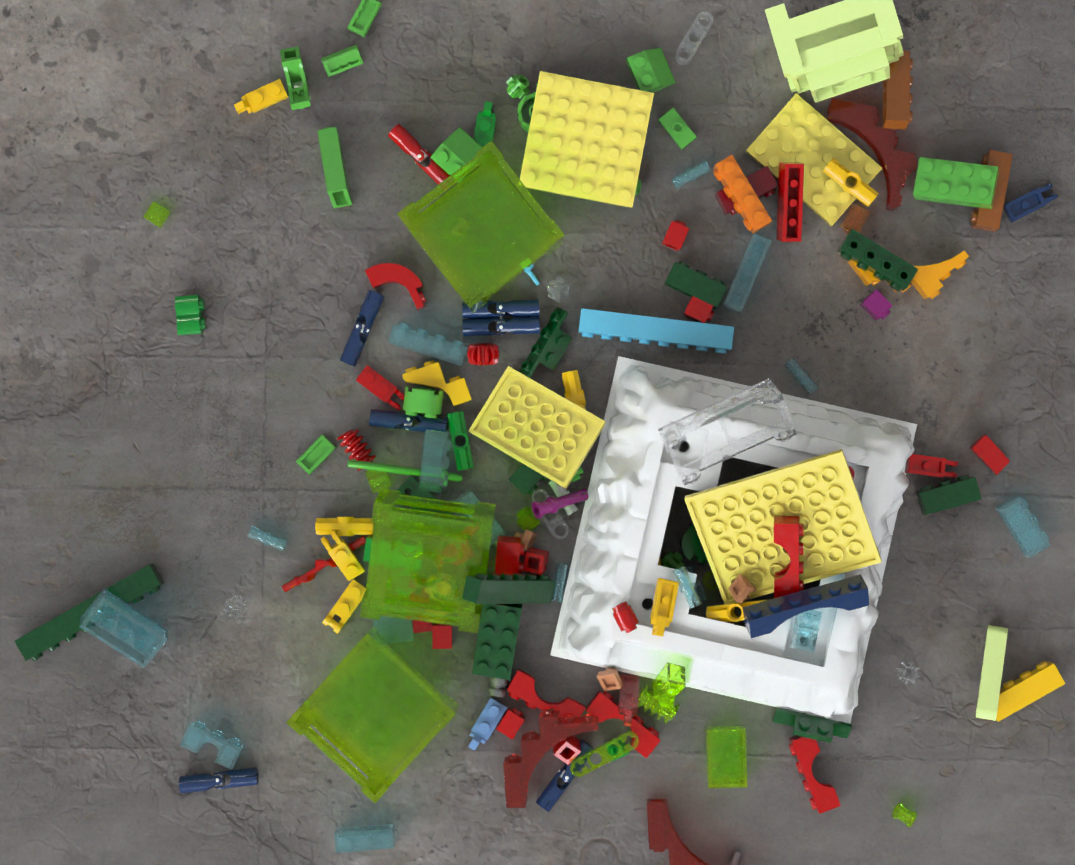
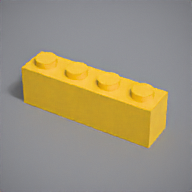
M1043 661L1037 664L1036 669L1031 672L1028 670L1019 675L1020 678L1017 680L1005 682L1000 689L996 721H1001L1063 686L1065 682L1054 663Z

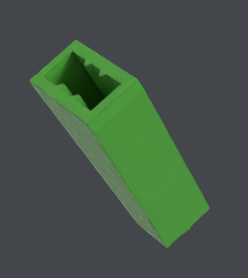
M325 127L322 130H317L327 192L333 208L352 205L338 130L336 127Z

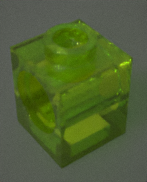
M365 471L373 493L378 492L381 495L389 492V487L392 486L387 472Z

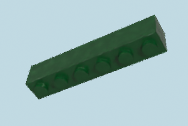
M476 572L475 575H467L462 599L475 604L551 603L556 581L549 579V575L546 574L535 575L526 573V575L514 573L511 575L501 573L500 576L496 573H488L487 575Z

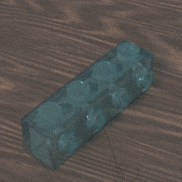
M404 323L393 324L388 340L389 344L460 367L463 366L468 348L464 347L465 343L454 340L452 343L446 341L447 337L438 334L433 337L428 335V331L417 328V331L409 329L410 326Z

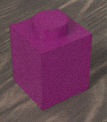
M877 289L859 304L875 321L880 318L884 320L891 313L889 309L893 306Z

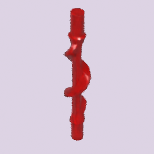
M362 536L356 541L349 543L348 546L352 552L364 545L366 538ZM332 558L326 561L317 559L313 569L301 576L294 577V579L281 587L286 593L302 582L307 583L315 579L316 573L328 565L336 567L337 565Z

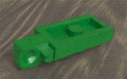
M485 101L484 110L479 111L477 115L474 140L489 152L486 156L490 157L496 113H492L493 102Z

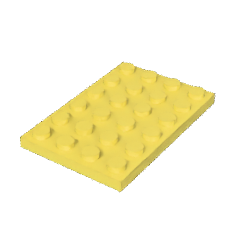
M797 93L745 151L762 167L768 166L772 175L777 180L779 178V162L803 163V202L830 226H833L856 199L849 192L843 191L838 183L822 172L834 157L851 172L857 173L866 184H869L882 170L879 164ZM852 178L846 179L848 186L853 187L855 185Z
M508 366L470 427L469 432L567 489L606 422Z

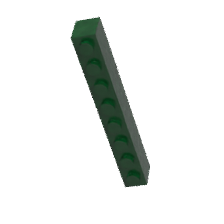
M149 564L15 640V643L25 661L32 659L34 662L43 657V652L49 649L52 652L59 648L60 642L64 640L69 642L77 637L76 633L81 630L83 633L94 628L93 624L95 622L103 623L111 618V613L116 611L118 614L127 609V604L140 602L144 599L143 595L149 592L152 595L161 590L160 585L164 584L154 564Z

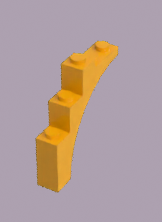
M963 251L953 258L938 264L914 266L918 271L911 283L923 299L929 297L933 299L941 293L939 289L943 287L939 279L944 281L951 276L950 271L956 268L958 270L966 264L965 259L969 255ZM852 260L847 261L866 286L869 284L874 286L880 282V280L873 277L874 273L869 270H861L856 266L857 263Z

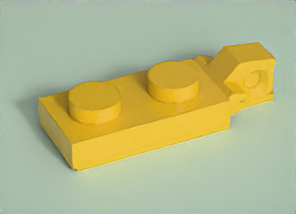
M278 79L241 97L242 101L234 104V107L238 114L246 110L248 113H256L287 99L288 95L281 80Z
M657 578L650 616V624H653L652 635L663 637L665 627H669V624L672 623L679 582Z

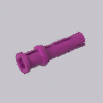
M583 488L557 498L548 497L542 502L535 501L531 506L532 512L537 519L542 518L543 515L548 513L554 514L560 508L588 500V493L583 495L587 490Z

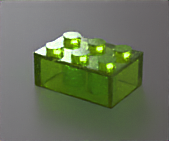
M743 725L705 727L706 784L708 788L748 787L745 727Z

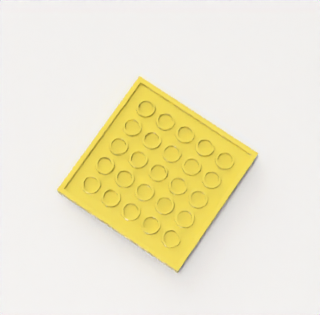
M540 71L518 186L632 208L654 93Z

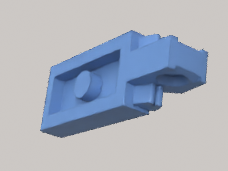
M492 697L489 699L471 729L469 736L473 737L468 745L469 748L475 751L480 742L485 744L506 711L507 707Z

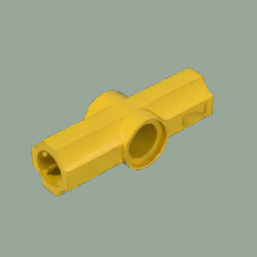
M834 157L822 171L838 183L843 191L849 192L867 207L879 194L861 180L857 173L851 172ZM847 178L854 180L855 185L853 187L847 185Z
M578 370L562 373L565 399L585 409L586 401L584 391L581 389Z
M316 518L315 530L316 534L331 535L333 530L339 536L374 535L375 521L374 518Z
M767 600L707 606L706 618L722 622L744 620L743 607ZM735 607H739L741 609L740 617H737L735 615Z

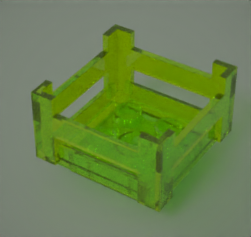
M492 141L477 151L473 159L416 203L412 201L397 213L401 223L419 243L472 314L488 303V298L546 253L550 255L564 244V233L554 220L548 217L504 160V156ZM478 165L480 166V167H479L478 169H476L473 173H471L469 176H467L464 180H462L460 183H458L456 186H454L451 190H449L447 193H445L443 196H441L438 200H436L434 203H432L429 207H427L425 210H423L421 213H419V211H420L421 209H423V208H424L425 206H427L430 202H432L434 199H436L438 196H440L443 192H445L447 189H449L451 186H453L456 182H458L460 179H462L465 175H467L469 172H471L473 169H475Z
M381 489L373 505L372 522H374L367 585L362 598L360 617L380 620L381 616L459 626L458 631L478 633L483 604L462 599L467 575H475L476 572L480 573V571L487 574L496 504L477 502L476 505L400 495L401 491ZM397 504L473 515V518L398 508L395 506Z
M373 627L286 723L300 736L304 734L362 787L361 791L370 800L376 803L436 734L456 715L459 705L446 693L442 695L392 650L385 643L387 639ZM310 725L314 726L335 747H337L346 757H348L357 767H359L368 776V778L361 774L351 763H349L340 753H338L329 743H327L317 732H315L310 727Z

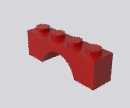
M774 516V543L782 546L790 557L788 565L782 570L775 572L774 598L804 590V580H800V574L804 572V562H800V555H803L804 543H800V536H803L804 524L800 523V516Z
M518 668L507 687L508 695L516 700H519V698L525 700V704L534 710L536 707L543 711L542 714L550 719L553 717L559 719V723L566 728L570 726L575 728L586 708L585 705L569 696L559 702L543 700L535 690V677Z
M599 690L585 710L599 722L611 718H617L626 722L632 730L631 747L647 759L661 741L660 737H658L660 733L651 726L649 729L644 726V720L636 714L634 717L628 713L629 709L621 702L619 705L613 701L614 697L610 693Z
M801 736L789 738L791 744L788 746L792 756L796 755L798 760L795 765L799 774L802 773L805 780L802 781L805 791L810 792L811 798L809 802L812 809H816L821 814L840 807L841 804L835 788L831 784L818 782L812 774V762L820 752L817 741Z

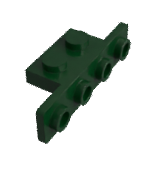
M557 307L551 313L546 327L541 330L539 339L532 346L529 356L521 365L519 372L530 378L539 363L553 371L573 339L559 329L568 314L566 310Z
M777 708L773 716V722L793 726V735L831 743L833 736L848 738L852 729V724Z

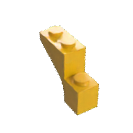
M434 360L424 363V367L419 369L416 366L405 370L406 373L402 374L403 379L408 383L444 390L449 395L453 406L472 401L465 378L461 379L460 376L449 379L450 383L446 384L440 363H435Z

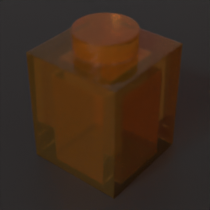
M852 204L840 227L844 228L843 231L845 233H848L851 229L860 233L871 212L856 204Z

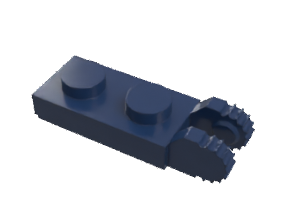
M1050 183L1040 189L1037 188L1003 205V209L1010 222L1012 223L1058 198L1057 193L1048 196L1046 199L1041 194L1044 191L1050 190L1053 187Z

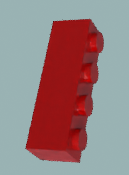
M779 162L776 239L782 242H801L804 184L803 163Z
M498 535L495 564L496 574L500 576L501 573L511 575L514 573L522 574L523 562H519L520 555L524 556V544H521V537Z

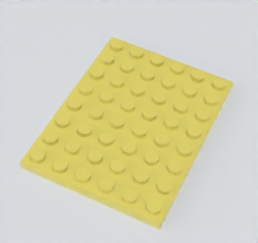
M842 449L693 493L684 498L724 604L738 603L734 600L728 588L739 574L745 575L756 589L755 592L751 591L749 593L750 599L774 593L775 572L782 570L790 562L788 552L782 546L774 543V516H800V523L804 524L803 536H800V543H804L803 555H800V562H804V572L800 574V580H804V584L881 563V556Z

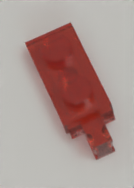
M621 674L620 678L623 686L619 692V715H624V726H631L632 716H637L640 676Z

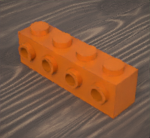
M733 155L715 164L713 173L716 179L722 182L723 190L727 197H731L736 212L742 215L743 223L747 230H751L752 234L769 225L772 222L770 216Z

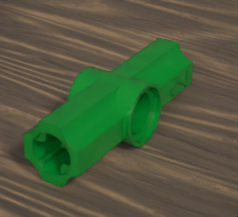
M464 411L447 414L457 470L474 468ZM458 436L465 437L466 443L464 446L459 447L456 445L455 439Z

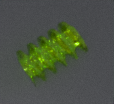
M645 685L637 699V708L645 705L644 712L651 709V716L657 712L658 720L664 716L665 724L669 720L671 721L678 711L680 704L678 703L674 706V700H670L667 703V696L661 698L660 692L654 695V689L651 688L647 691L648 686Z

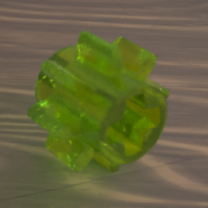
M525 506L516 514L519 517L516 522L525 530L529 529L532 531L541 522L534 516L532 507Z

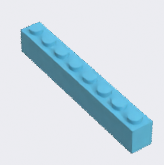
M581 308L578 333H582V337L593 338V335H601V339L612 340V337H617L622 342H631L634 339L639 340L640 344L650 345V342H658V346L663 347L676 344L677 348L688 349L689 346L696 347L697 351H707L709 348L715 349V353L726 354L727 351L732 350L734 327Z

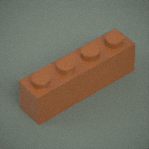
M903 51L904 56L899 57L898 61L889 63L890 78L883 80V128L906 130L908 124L912 122L913 111H910V105H912L913 94L910 93V88L913 84V76H910V70L913 67V59H910V51Z
M989 150L982 156L981 165L998 166L999 175L993 208L975 207V211H972L970 222H973L972 228L992 232L999 230L1013 154Z

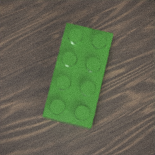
M920 157L913 196L916 200L992 209L999 168L998 166Z

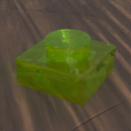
M153 201L143 217L161 228L171 212Z

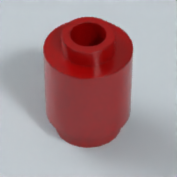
M627 601L612 608L614 612L612 615L621 632L625 630L626 633L637 629L636 624L639 621Z

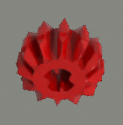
M474 343L469 345L467 351L468 363L473 365H493L498 363V345L493 343Z

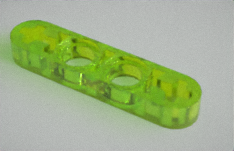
M633 731L625 732L575 758L570 764L571 773L576 777L584 776L630 752L639 744L638 735ZM627 736H630L631 738L635 737V740L633 741L634 744H625V750L622 751L621 744L618 742V740L621 739L622 743H624L625 741H627ZM611 744H615L619 748L618 753L615 755H611L607 751L608 746ZM594 753L600 754L602 758L597 764L592 763L590 760L591 755ZM584 758H587L588 764L591 767L588 768L585 765L582 767V772L575 771V763L582 765L585 763Z

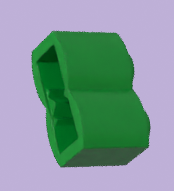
M200 295L175 297L178 335L204 334V329H206V319L202 318V310H205L204 299H201Z

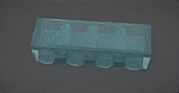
M757 234L751 236L722 307L738 314L742 312L770 247L771 240Z

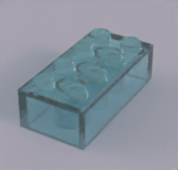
M105 588L80 618V628L143 668L146 667L168 640V630Z

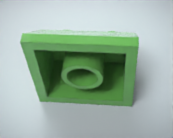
M661 48L644 50L627 57L626 65L637 90L653 93L676 83Z
M459 127L438 147L430 158L458 183H461L470 176L489 152Z

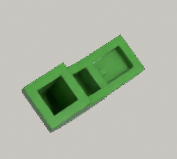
M299 46L280 50L291 109L296 110L310 107V91Z

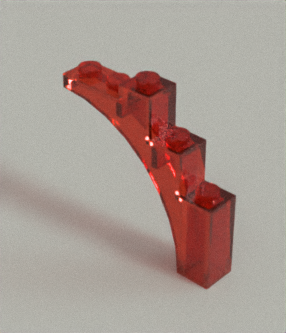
M832 98L829 102L826 119L831 123L841 125L854 132L871 148L882 167L886 180V210H896L897 207L901 206L902 202L900 191L901 188H904L906 177L903 176H908L916 169V154L893 149L896 148L898 143L897 130L874 126L877 125L879 120L878 107Z
M547 708L540 711V734H537L535 731L526 732L521 738L522 757H519L517 754L505 757L503 768L506 808H526L529 780L535 766L543 755L555 744L570 736L598 730L599 717L587 714L582 717L566 715L560 718V710L555 711L553 708Z
M647 799L649 850L653 849L654 852H664L665 849H669V865H710L692 853L680 839L669 815L667 799Z

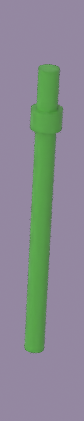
M348 459L347 467L436 478L438 481L444 482L446 480L461 482L462 474L449 473L447 470L441 469L434 471Z

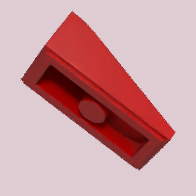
M986 434L981 435L969 448L996 475L1010 462Z

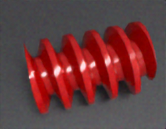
M359 429L349 430L337 438V440H343L340 444L341 447L348 446L344 452L351 453L349 456L350 460L356 459L357 461L373 462L376 455L369 456L372 449H365L368 443L360 442L364 436H356L360 431Z

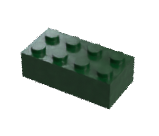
M483 604L472 674L510 680L523 604Z

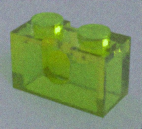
M669 662L665 664L651 683L652 703L667 707L671 706L675 700V695L681 693L686 686L684 666Z

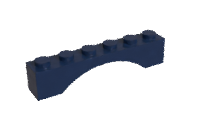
M860 574L743 607L745 626L750 637L755 638L773 632L786 620L809 610L832 607L851 611L869 606L868 587Z

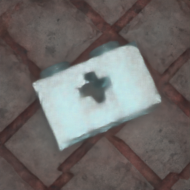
M809 610L796 615L790 643L791 649L810 653L815 652L822 612Z

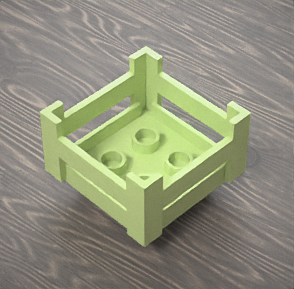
M844 0L791 19L788 18L784 3L765 10L785 78L787 77L792 93L797 91L799 94L810 90L815 103L889 79V63L898 61L899 57L904 56L900 39H903V33L893 0Z

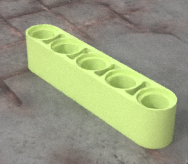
M988 625L976 718L996 721L1008 628Z

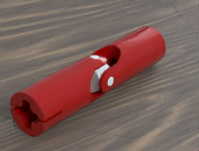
M397 124L389 132L388 137L406 154L413 156L414 162L442 189L451 183L454 178L433 159L430 158L431 162L427 167L420 164L427 159V156L431 157L432 155L426 149H421L418 141L403 126Z

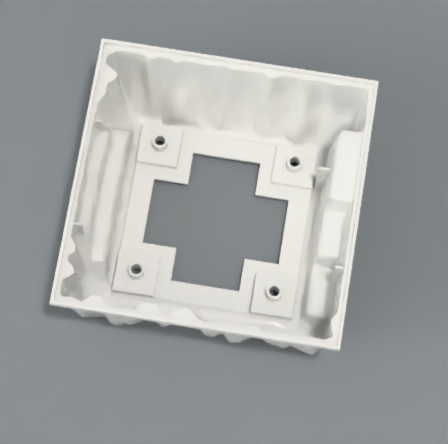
M618 356L604 416L606 424L599 438L587 491L589 498L584 504L550 655L603 668L615 667L617 671L850 724L853 709L858 706V687L861 675L863 674V664L870 633L879 615L876 606L878 597L882 593V579L897 512L903 503L902 494L909 486L905 468L907 459L915 450L913 441L917 424ZM680 441L687 442L688 450L686 452L678 450V443ZM842 449L847 464L854 470L853 480L881 556V563L820 579L819 586L861 574L868 587L869 606L851 611L832 607L809 610L786 620L773 632L755 638L750 637L747 628L744 626L688 614L697 574L658 565L675 486L696 491L717 487L724 456L780 468ZM657 578L679 582L672 623L669 624V627H665L663 637L652 635L653 624H650L652 607L649 609L642 607L644 599L650 598L652 601L654 600ZM627 601L628 605H631L639 621L636 624L637 629L626 633L625 630L620 631L612 615L614 613L612 608ZM807 634L809 642L801 645L800 637Z

